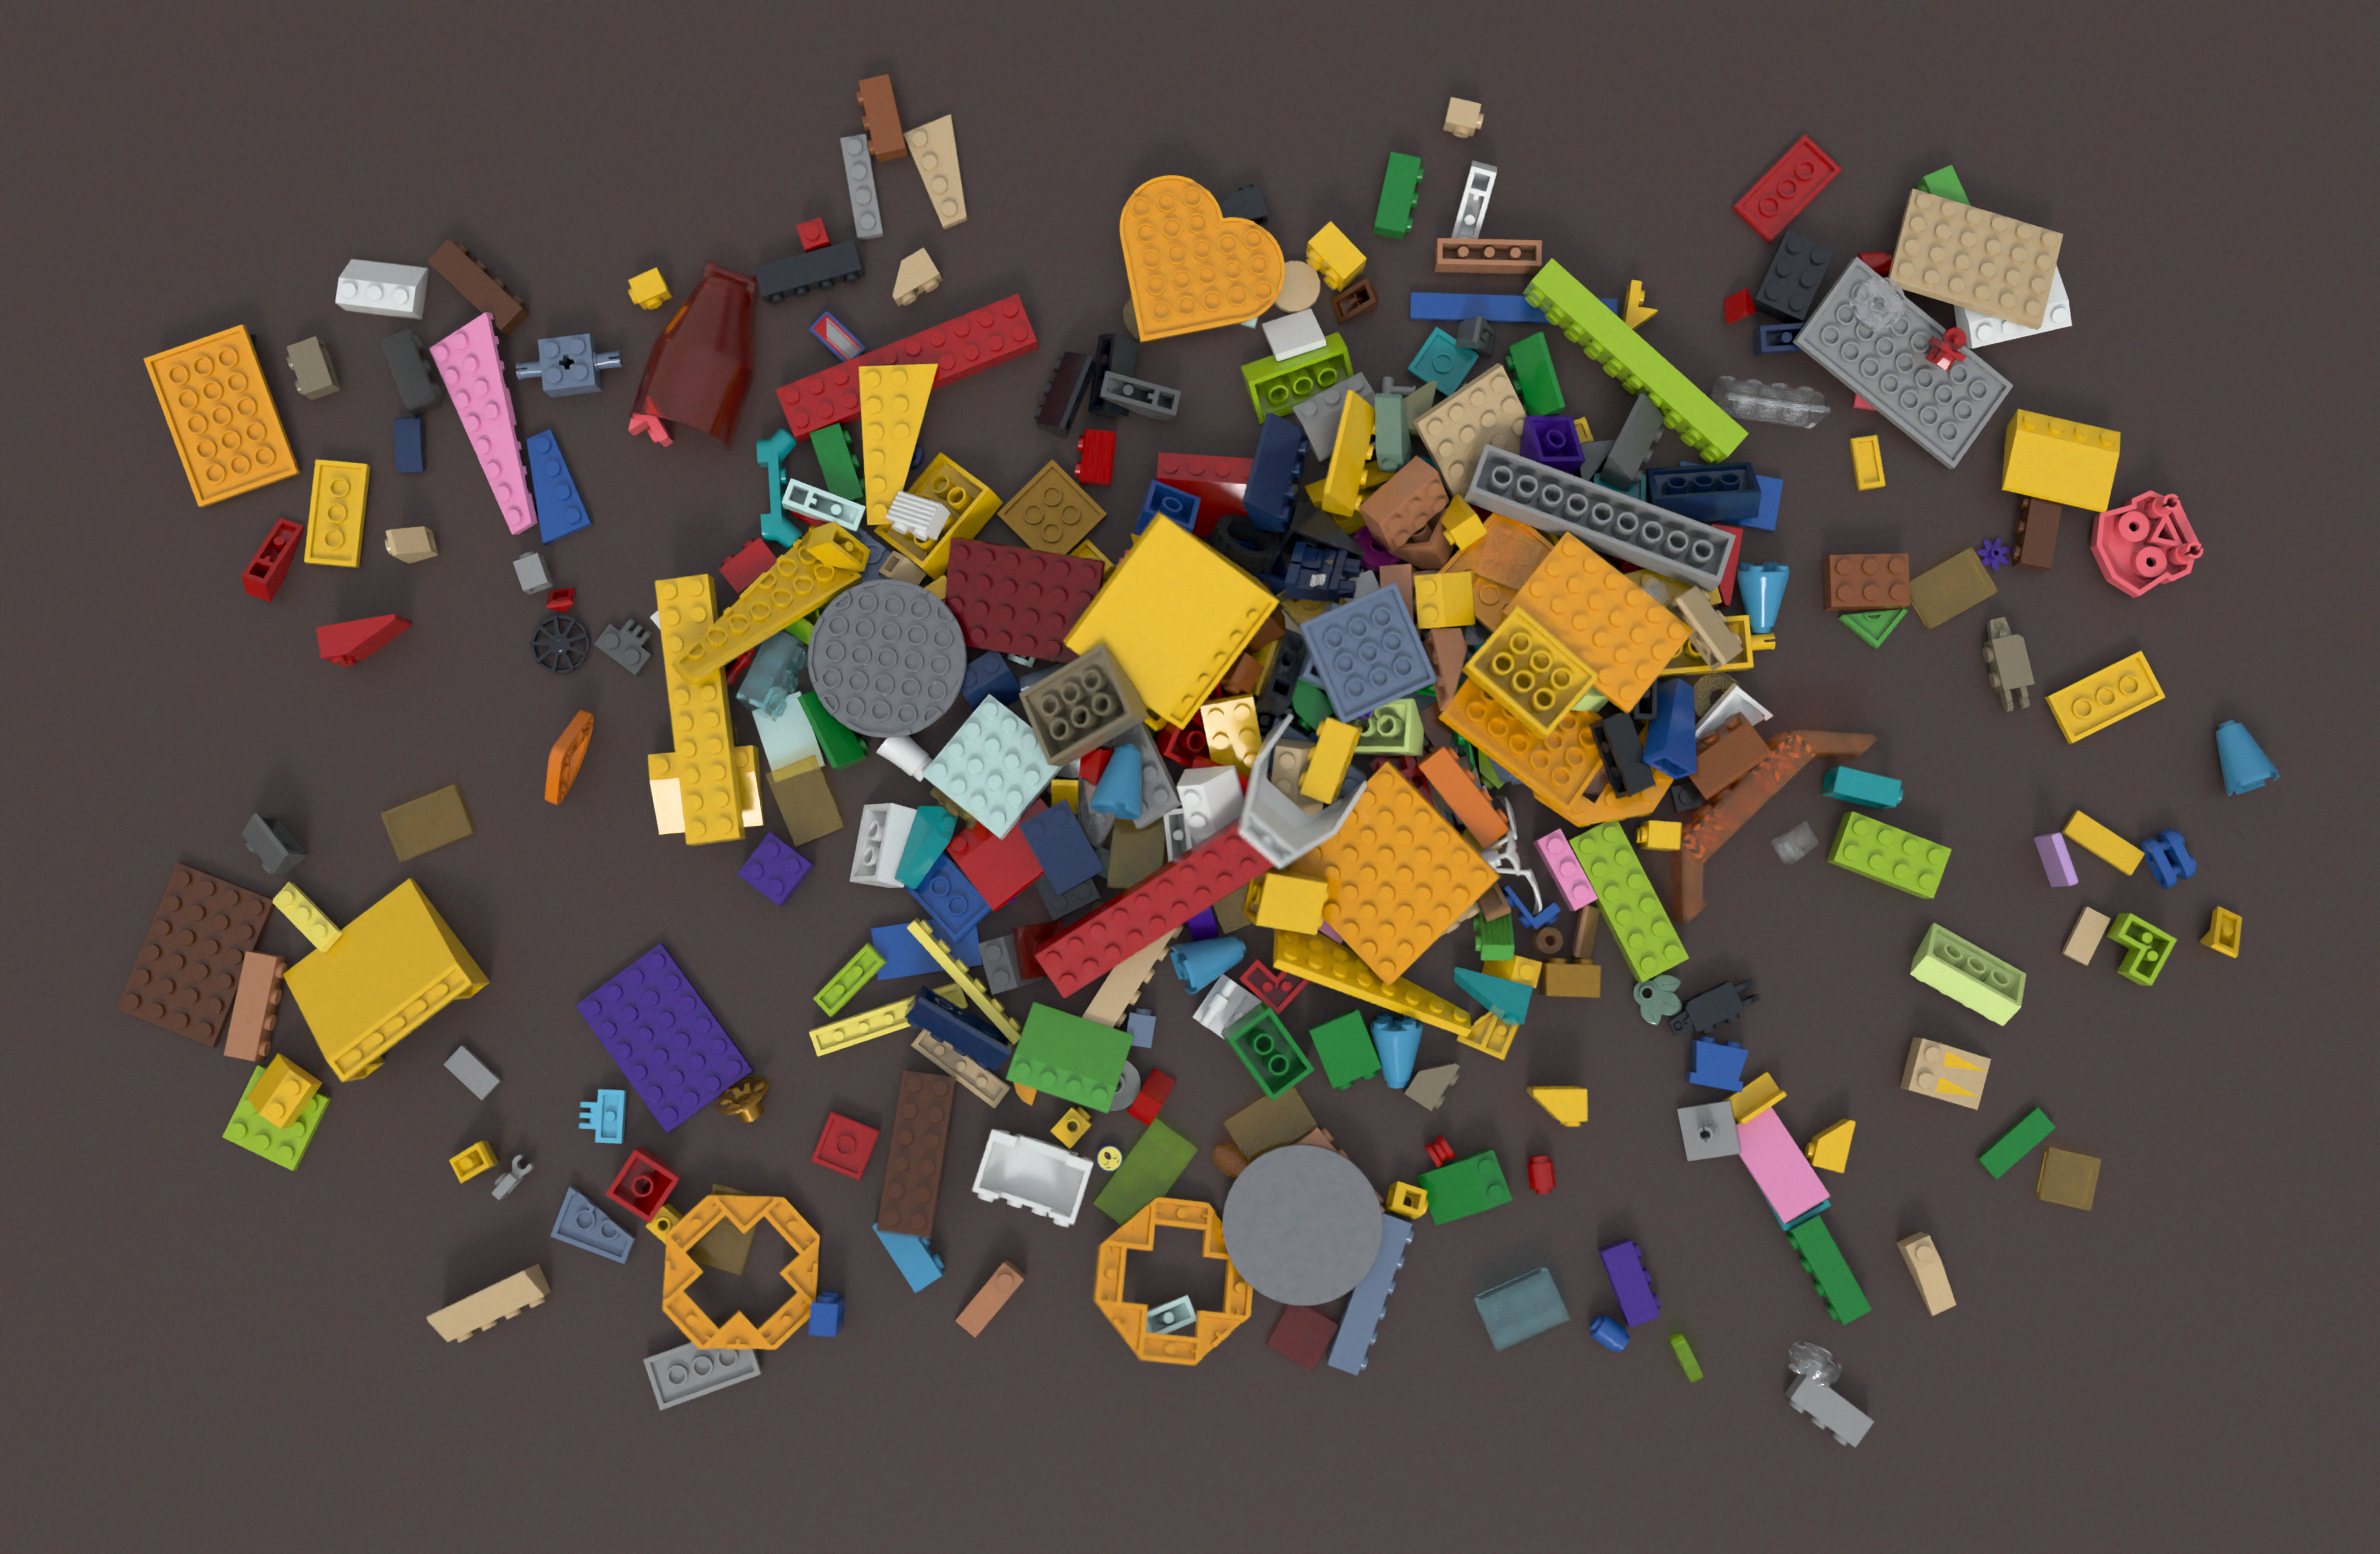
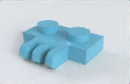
M598 1089L597 1102L580 1101V1107L590 1108V1112H579V1118H590L589 1123L580 1122L579 1128L596 1129L595 1143H624L627 1090Z

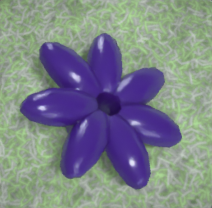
M1997 538L1993 545L1985 539L1983 541L1985 549L1976 552L1977 555L1985 557L1981 562V567L1991 563L1993 571H1997L1999 562L2005 565L2009 564L2008 559L2003 555L2007 554L2010 548H2000V538Z

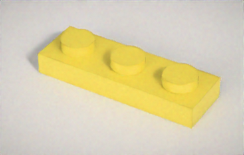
M288 882L273 899V904L319 951L326 953L343 934L295 883Z

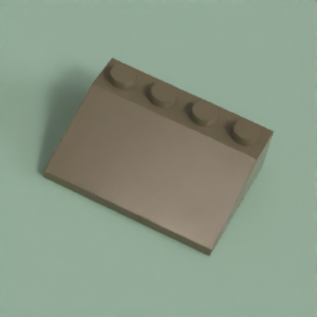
M1105 644L1097 646L1019 694L1046 761L1051 766L1065 767L1149 718L1138 692Z

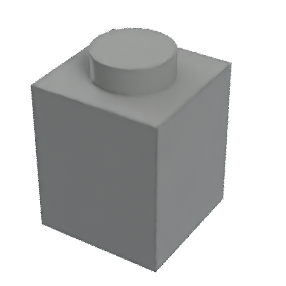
M527 552L520 555L519 560L513 562L524 592L533 594L554 586L544 556L538 553L535 554V552Z

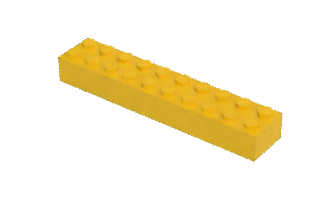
M708 574L655 581L686 845L695 846L745 839L724 665L688 686L675 671L672 663L692 642H696L706 632V628L711 623L714 624L719 619L714 578Z

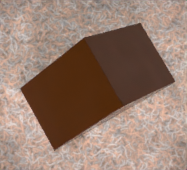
M1366 277L1331 299L1330 302L1339 324H1343L1376 311L1379 299L1370 278Z

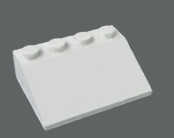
M2057 265L2042 326L2038 330L1954 305L1957 328L1965 332V346L1967 348H1977L2072 326L2069 299Z

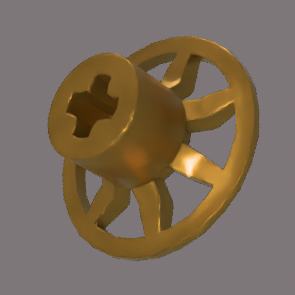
M756 1076L737 1082L718 1097L715 1103L717 1112L722 1115L737 1113L740 1121L743 1123L756 1120L765 1110L760 1100L769 1089L768 1080L764 1077ZM744 1084V1090L740 1091L737 1087ZM732 1092L735 1096L733 1098L726 1095Z

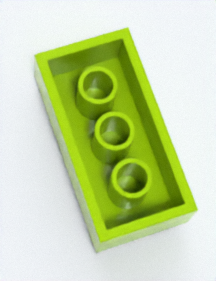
M1850 811L1845 812L1826 862L1917 897L1934 899L1952 849Z

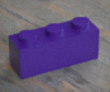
M1625 1238L1598 1248L1626 1325L1631 1328L1660 1317L1657 1309L1661 1308L1656 1293L1651 1294L1648 1284L1652 1283L1647 1269H1642L1638 1259L1642 1258L1637 1243L1632 1244L1630 1239Z

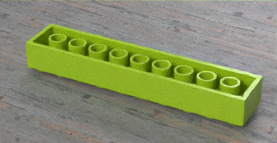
M1553 258L1533 278L1523 292L1526 296V301L1532 307H1539L1546 313L1544 316L1551 324L1555 326L1558 324L1565 331L1564 335L1570 341L1578 342L1584 348L1583 351L1592 360L1597 359L1604 365L1603 370L1611 377L1616 376L1622 381V386L1627 392L1632 395L1636 394L1638 397L1640 393L1645 394L1664 416L1662 423L1668 428H1674L1681 434L1680 438L1688 446L1697 448L1700 451L1701 458L1707 463L1718 464L1726 459L1749 434Z

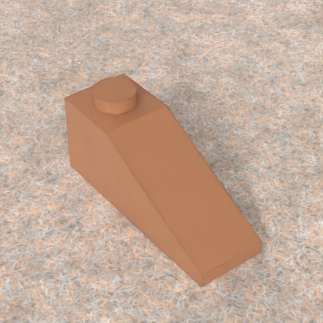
M1461 628L1431 629L1423 641L1424 650L1437 678L1433 686L1440 711H1445L1454 697L1467 652V641L1463 639Z
M1005 1259L955 1321L976 1338L1023 1282L1026 1275L1009 1260Z

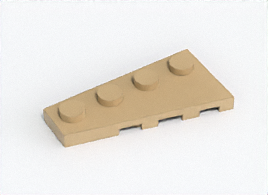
M949 114L903 134L943 229L967 220L952 117Z

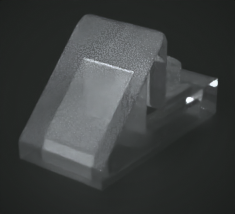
M1804 821L1775 838L1771 843L1782 862L1789 865L1819 844V841L1808 823Z

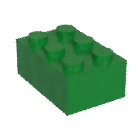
M1261 1002L1221 1033L1264 1095L1272 1102L1315 1070L1273 1010L1264 1002Z

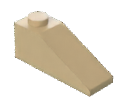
M1918 1232L1897 1242L1931 1316L1955 1306L1956 1302L1942 1261L1930 1236L1923 1232Z

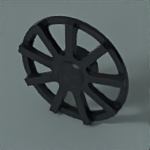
M554 615L539 623L530 641L532 655L536 663L543 669L558 674L568 673L578 668L586 659L590 645L589 636L584 626L576 619L564 615ZM559 620L570 622L564 633L560 632ZM553 621L555 626V635H552L546 628H544L547 624ZM575 625L583 633L572 638L568 637ZM540 631L549 637L550 640L548 642L537 641ZM585 639L584 651L572 647V642ZM536 646H548L549 650L539 657ZM570 651L582 655L576 664L572 663L568 655ZM555 654L552 668L543 663V660L549 655ZM561 655L565 658L569 668L557 669Z

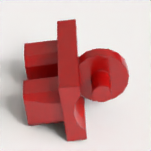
M1951 327L1944 332L1942 340L1932 336L1928 343L1933 347L1925 359L1945 371L1949 370L1955 360L1962 363L1966 355L1957 350L1965 345V332L1960 328Z

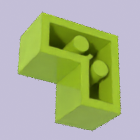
M2119 913L2106 935L2129 949L2117 972L2139 985L2152 986L2177 941L2174 937L2131 913Z

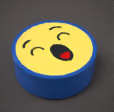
M1115 1145L1103 1146L1098 1151L1097 1164L1106 1172L1116 1171L1123 1162L1122 1151Z

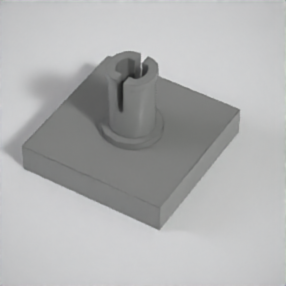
M1731 1100L1677 1109L1688 1161L1734 1155L1742 1152Z

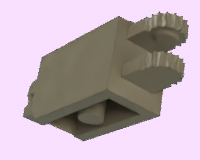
M2005 617L1987 621L1988 641L1984 642L1983 657L1989 663L1991 671L1989 673L1990 685L1992 688H1995L1996 693H2000L2002 705L2006 712L2012 711L2014 708L2010 691L2013 689L2016 690L2020 707L2027 708L2030 705L2026 686L2035 683L2024 638L2018 634L2012 635Z

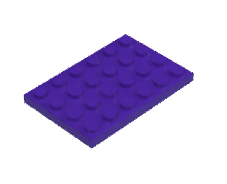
M663 943L657 945L575 1005L666 1133L671 1132L720 1096L724 1091L754 1071Z

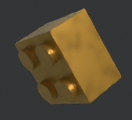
M1547 958V963H1542L1540 971L1539 994L1546 996L1600 998L1601 965H1593L1594 960L1574 959L1573 964H1567V959Z

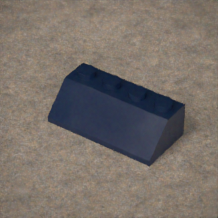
M1273 413L1266 414L1242 502L1255 530L1285 532L1287 522H1290L1292 518V503L1298 496L1297 484L1299 478H1302L1304 474L1303 462L1305 456L1309 454L1310 442L1306 439L1303 429Z
M1751 462L1646 469L1649 504L1698 522L1729 519L1745 520L1748 518H1758L1761 489Z
M924 985L921 986L906 1010L905 1018L908 1019L907 1022L912 1027L919 1030L924 1028L930 1032V1036L940 1043L945 1041L953 1046L952 1049L956 1053L964 1057L966 1055L976 1059L975 1063L985 1070L991 1068L996 1071L1012 1052V1042L1001 1031Z

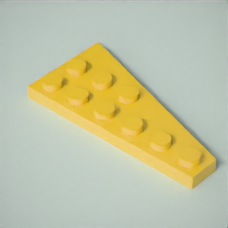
M938 364L859 367L867 525L892 524L886 518V514L891 509L898 491H903Z

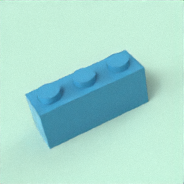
M878 1222L872 1226L915 1293L945 1273L943 1267H945L943 1260L937 1253L933 1255L928 1247L931 1244L929 1239L880 1233L877 1231Z

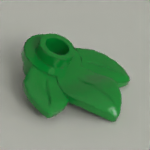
M1453 729L1454 740L1458 746V756L1466 755L1469 765L1468 769L1472 772L1475 768L1471 742Z

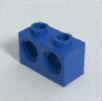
M823 1291V1295H818L811 1302L809 1335L836 1337L843 1329L845 1297L839 1296V1292Z

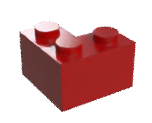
M1258 959L1239 977L1277 1015L1310 981L1283 970L1275 976Z

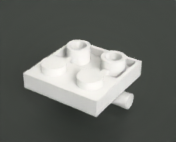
M1222 974L1193 1015V1018L1223 1038L1221 1033L1263 1001Z

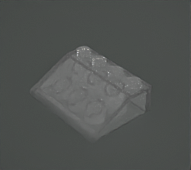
M1721 376L1720 379L1717 378L1712 384L1710 399L1731 418L1812 428L1831 411V406L1822 393L1813 392L1814 389L1811 387L1792 389L1783 383H1773L1770 386L1763 385L1762 381L1754 379L1741 382L1736 381V378L1732 376Z

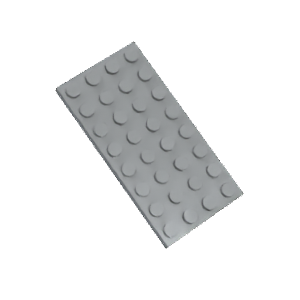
M1858 257L1852 258L1795 337L1793 343L1947 468L1954 469L2014 385L1965 345L1957 351L1965 354L1966 358L1962 363L1955 360L1948 371L1937 367L1925 359L1933 347L1928 343L1929 339L1934 336L1942 340L1946 329L1896 288L1886 284L1887 281Z

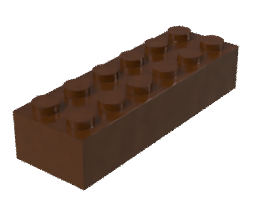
M903 1070L877 1224V1231L880 1233L933 1240L958 1084L956 1077Z

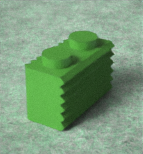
M1481 911L1477 916H1473V932H1478V935H1475L1474 946L1475 951H1480V960H1513L1515 945L1511 913L1489 922L1486 921Z

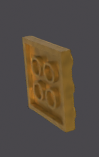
M1053 459L997 513L1031 549L1068 555L1107 517V513Z

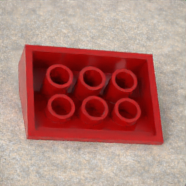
M1159 452L1157 481L1201 498L1191 534L1197 538L1207 539L1208 534L1212 533L1218 519L1222 518L1223 515L1227 514L1230 516L1234 513L1238 516H1248L1242 500L1254 459ZM1231 536V538L1247 541L1243 538Z
M1040 796L1003 840L976 820L952 838L946 846L952 858L994 912L1045 873L1018 826L1048 809V806Z

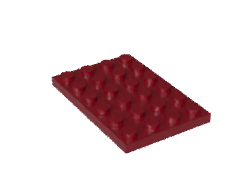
M952 537L945 605L957 619L966 646L1071 663L1081 656L1069 648L1063 640L1102 589L1105 561Z

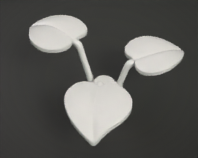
M1498 795L1496 797L1507 810L1510 830L1507 832L1506 837L1478 853L1498 873L1516 874L1517 876L1521 874L1527 877L1534 892L1535 903L1532 915H1536L1542 910L1539 887L1532 869L1520 870L1519 856L1515 851L1517 828L1514 812L1508 798ZM1508 841L1506 853L1498 854V850H1494ZM1508 858L1513 863L1515 869L1496 868V866L1501 865L1500 859Z

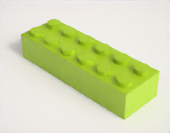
M1618 821L1602 822L1567 840L1598 897L1595 902L1637 982H1644L1689 959Z

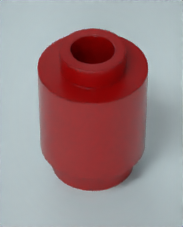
M1862 252L1857 254L1861 261L1882 278L1889 275L1893 259L1891 254H1886L1885 252Z
M1549 1155L1528 1157L1529 1164L1526 1165L1530 1190H1535L1536 1194L1551 1193V1188L1556 1187L1553 1161H1550Z

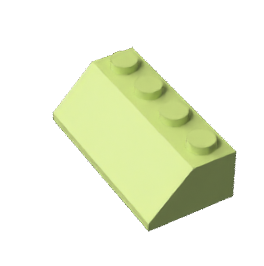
M1936 923L1930 926L1918 948L1910 971V975L1919 981L1925 982L1939 990L1942 994L1950 996L1964 1006L1975 1010L2001 1026H2004L2021 1008L2026 973Z

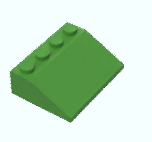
M1033 1002L1006 1079L1108 1113L1134 1035Z

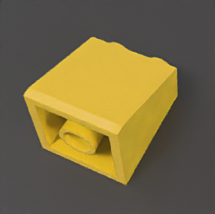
M1271 867L1249 881L1243 914L1258 926L1317 935V930L1323 923V903L1327 901L1329 896L1328 883L1318 877Z

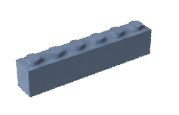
M1387 1212L1382 1213V1240L1376 1260L1367 1275L1351 1290L1326 1359L1327 1365L1358 1376L1360 1369L1365 1370L1369 1355L1366 1354L1369 1344L1374 1345L1378 1334L1375 1326L1378 1319L1382 1320L1387 1309L1384 1301L1387 1294L1391 1295L1396 1285V1279H1393L1396 1268L1399 1270L1402 1268L1405 1260V1254H1402L1405 1243H1411L1415 1231L1411 1228L1412 1223Z

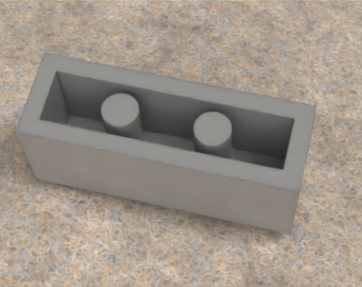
M1804 1368L1784 1393L1791 1399L1788 1404L1801 1414L1804 1410L1808 1411L1813 1415L1810 1419L1813 1423L1823 1430L1826 1426L1834 1431L1832 1437L1844 1446L1849 1442L1856 1448L1874 1423L1872 1419Z

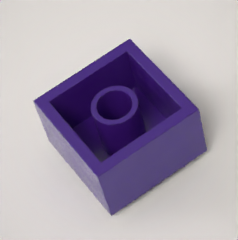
M769 832L737 874L778 906H785L816 864L777 834Z

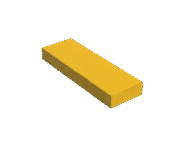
M2079 810L2073 813L2061 832L2128 876L2132 875L2145 855L2144 852Z

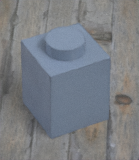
M1136 1008V1013L1130 1012L1127 1033L1134 1035L1131 1045L1146 1048L1152 1047L1156 1016L1151 1015L1152 1010Z

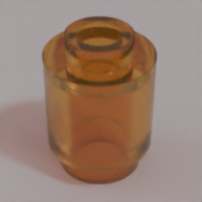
M1544 927L1534 934L1533 944L1539 952L1552 954L1562 947L1563 937L1557 929ZM1549 935L1553 937V944L1551 946L1545 942L1546 937Z
M1230 1142L1218 1144L1212 1152L1214 1157L1212 1163L1231 1178H1238L1242 1171L1251 1163L1248 1161V1157Z

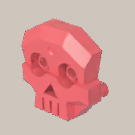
M2150 490L2124 502L2121 508L2094 516L2090 549L2105 580L2133 598L2141 596L2159 583L2167 584L2190 574L2194 560L2203 554L2202 545L2199 543L2180 504V500L2177 499L2179 498L2177 495L2168 494L2163 496ZM2130 523H2133L2135 525V531L2130 530ZM2147 558L2152 560V567L2146 564Z

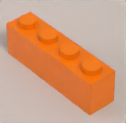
M1441 744L1419 761L1417 765L1480 845L1486 849L1510 830L1506 826L1509 820L1500 808L1495 811L1489 803L1493 799L1484 788L1478 790L1473 782L1476 778L1467 767L1462 770L1456 763L1460 758L1451 746L1445 749Z

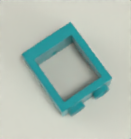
M1837 766L1826 769L1820 795L1882 810L1896 807V804L1900 803L1903 796V788H1900L1902 782L1900 780Z

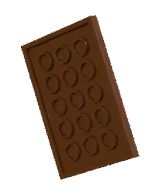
M177 862L116 1009L210 1047H217L235 1004L246 951H257L275 907L273 899Z

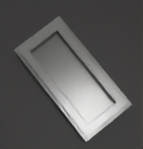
M461 1045L444 1064L480 1100H484L502 1081L465 1045Z

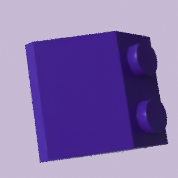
M1526 416L1524 418L1520 456L1573 475L1585 462L1572 416Z

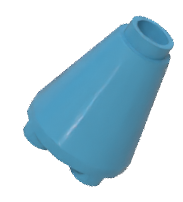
M1762 562V565L1738 563L1736 576L1745 615H1749L1750 632L1771 633V627L1775 625L1790 576L1789 565H1778L1777 562Z
M1391 1013L1377 1014V1019L1370 1023V1030L1382 1067L1384 1080L1387 1081V1086L1390 1088L1407 1087L1408 1081L1411 1079L1421 1040L1423 1023L1406 1015H1403V1017H1393Z

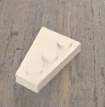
M1733 683L1695 725L1696 742L1706 732L1716 729L1724 723L1727 717L1741 712L1752 726L1763 719L1765 721L1770 719L1773 715Z

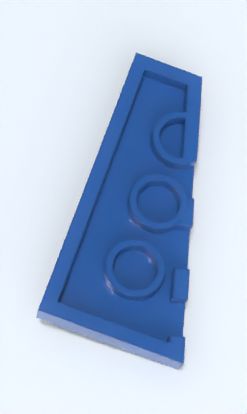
M549 429L526 439L542 543L547 545L593 525L554 432Z

